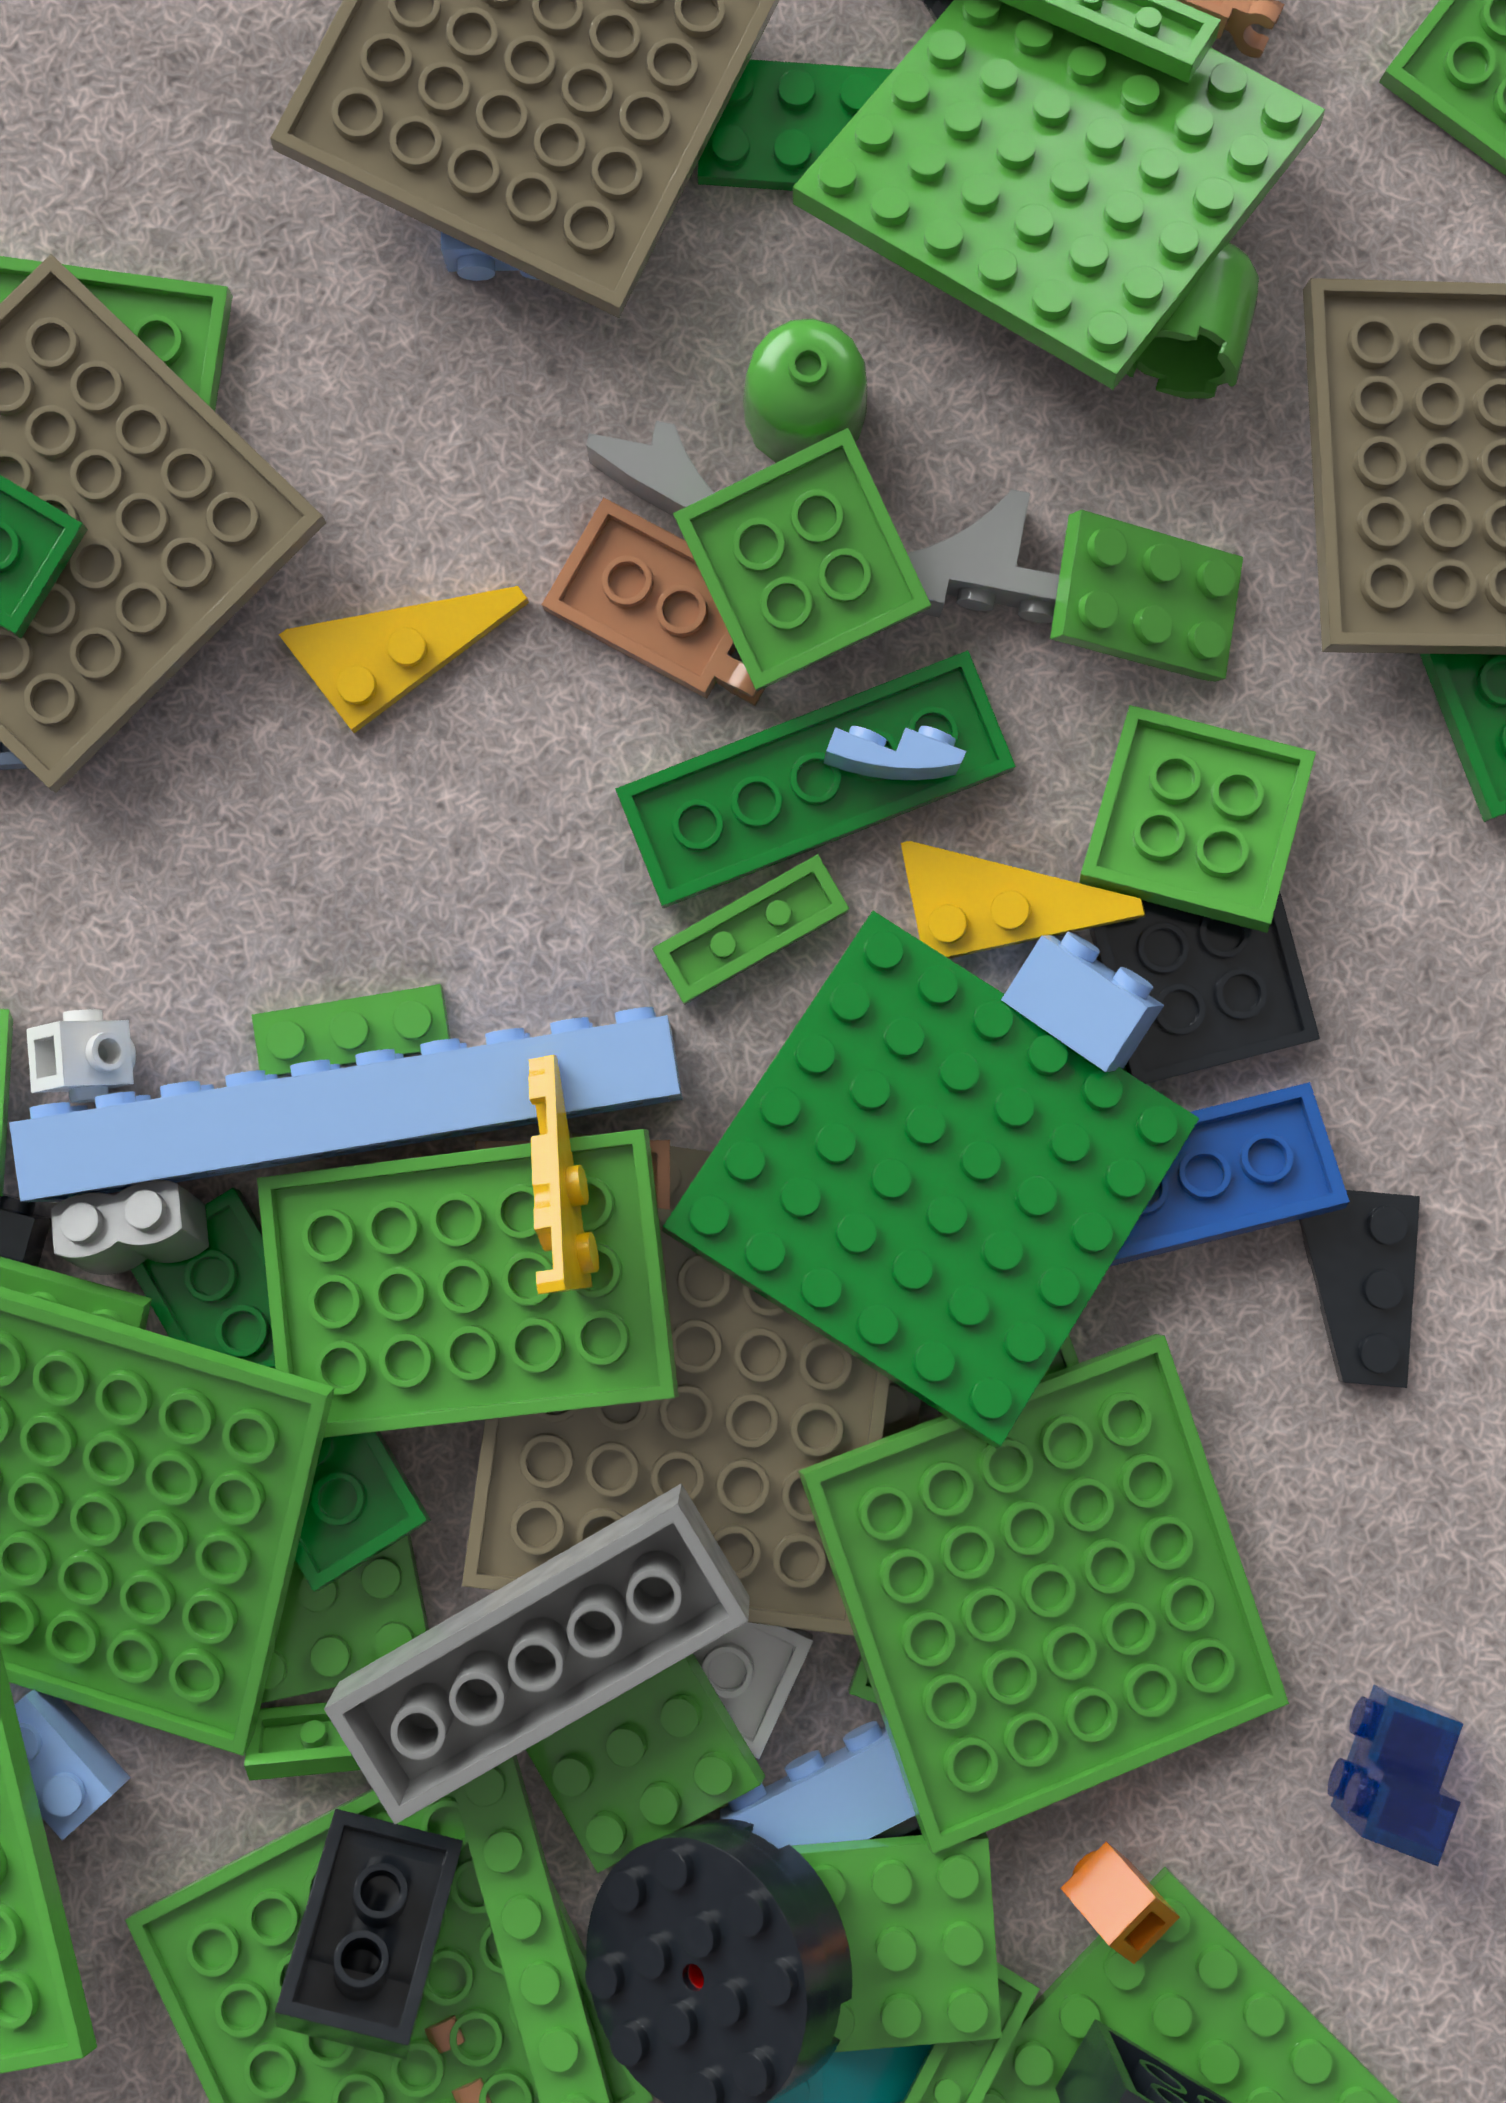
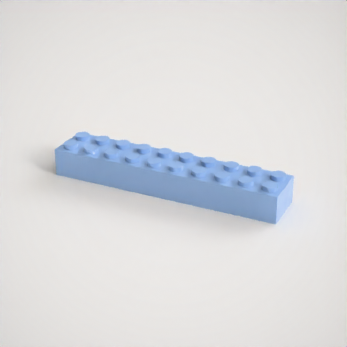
M640 1007L616 1012V1024L593 1027V1023H589L588 1017L572 1018L550 1023L551 1034L530 1037V1033H525L524 1028L489 1032L485 1034L487 1045L467 1048L466 1043H460L458 1038L443 1039L420 1044L422 1055L404 1058L402 1053L395 1054L394 1049L356 1054L357 1066L341 1068L340 1064H330V1060H315L290 1065L292 1076L278 1078L277 1074L265 1075V1070L230 1074L225 1076L227 1087L214 1089L213 1084L200 1085V1081H187L160 1086L161 1098L151 1099V1095L135 1096L134 1091L100 1095L95 1097L96 1108L88 1109L87 1105L70 1106V1102L33 1106L29 1108L31 1119L9 1122L20 1201L61 1202L69 1197L83 1193L110 1194L121 1192L131 1185L153 1180H166L177 1183L538 1124L536 1106L532 1105L529 1100L528 1059L548 1055H556L558 1058L567 1119L683 1100L671 1024L668 1015L656 1017L653 1007Z

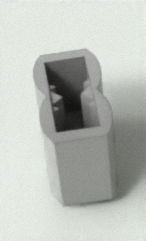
M153 1180L137 1183L125 1188L115 1196L95 1192L83 1193L69 1197L51 1209L54 1254L92 1274L113 1275L135 1268L146 1259L160 1263L180 1262L200 1254L209 1247L205 1203L179 1184L171 1181Z

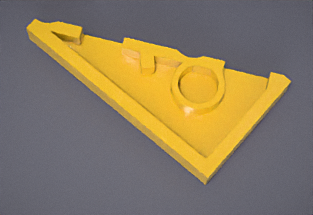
M518 586L289 628L281 632L279 636L351 731L356 733L526 606L529 601Z
M913 841L901 843L920 941L947 958L1040 939L1041 935H1062L1068 931L1076 932L1146 917L1140 898Z
M548 1055L528 1059L529 1100L532 1105L536 1106L540 1135L531 1137L534 1230L538 1235L543 1250L545 1252L552 1251L553 1269L536 1272L538 1294L591 1288L593 1287L591 1273L598 1272L599 1255L593 1233H584L580 1206L588 1204V1184L582 1165H574L558 1058L556 1055Z

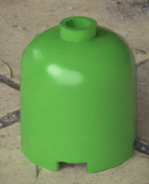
M1231 243L1224 247L1126 374L1129 377H1134L1137 368L1146 375L1159 378L1156 391L1185 399H1209L1215 397L1219 385L1228 383L1230 387L1236 385L1258 297L1259 276L1248 255Z
M814 318L790 320L771 330L753 351L746 373L743 395L745 425L753 438L755 446L777 463L846 428H849L855 442L859 439L867 413L868 386L865 362L853 339L836 325Z

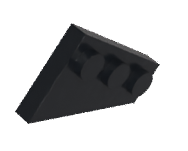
M1346 1190L1350 1202L1345 1209L1299 1220L1304 1238L1303 1243L1308 1263L1311 1265L1338 1381L1407 1388L1420 1196Z

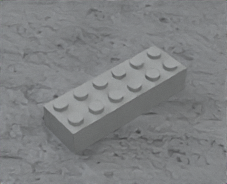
M681 1483L339 1681L324 1710L393 1823L397 1824L745 1624L749 1620L750 1596Z

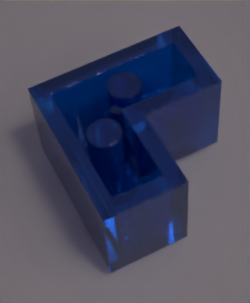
M1374 1684L1369 1698L1362 1696L1353 1709L1349 1729L1350 1733L1356 1736L1347 1760L1339 1758L1332 1768L1327 1788L1328 1795L1333 1797L1331 1807L1362 1838L1439 1866L1461 1803L1442 1787V1783L1463 1723L1446 1711Z

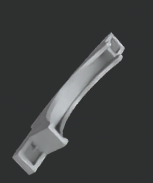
M656 421L651 445L591 433L588 434L586 447L590 464L634 495L673 517L674 512L714 493L698 473L686 453L675 424ZM1011 489L991 511L968 528L927 548L907 553L931 603V608L921 612L922 614L940 618L947 594L957 596L956 603L966 609L991 611L994 609V604L1019 608L1018 616L1025 620L1037 623L1053 622L1059 575L1016 567L1030 493Z

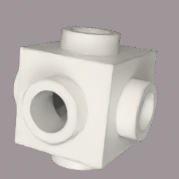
M99 1009L74 1010L63 1012V1021L27 1029L31 1093L69 1092L70 1103L95 1102V1097L109 1094V1089L134 1084L133 1068L136 1062V1050L130 1039L129 1020H103V1011Z

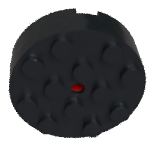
M734 1819L702 1821L645 1843L630 1851L613 1867L605 1878L595 1898L590 1914L586 1943L587 1967L585 1980L591 1992L599 2021L610 2042V2048L615 2059L624 2065L648 2092L663 2103H769L814 2076L828 2062L840 2042V2039L834 2036L842 2003L852 1999L853 1987L850 1949L840 1914L823 1881L798 1851L791 1845L778 1849L764 1838L752 1833L754 1824Z

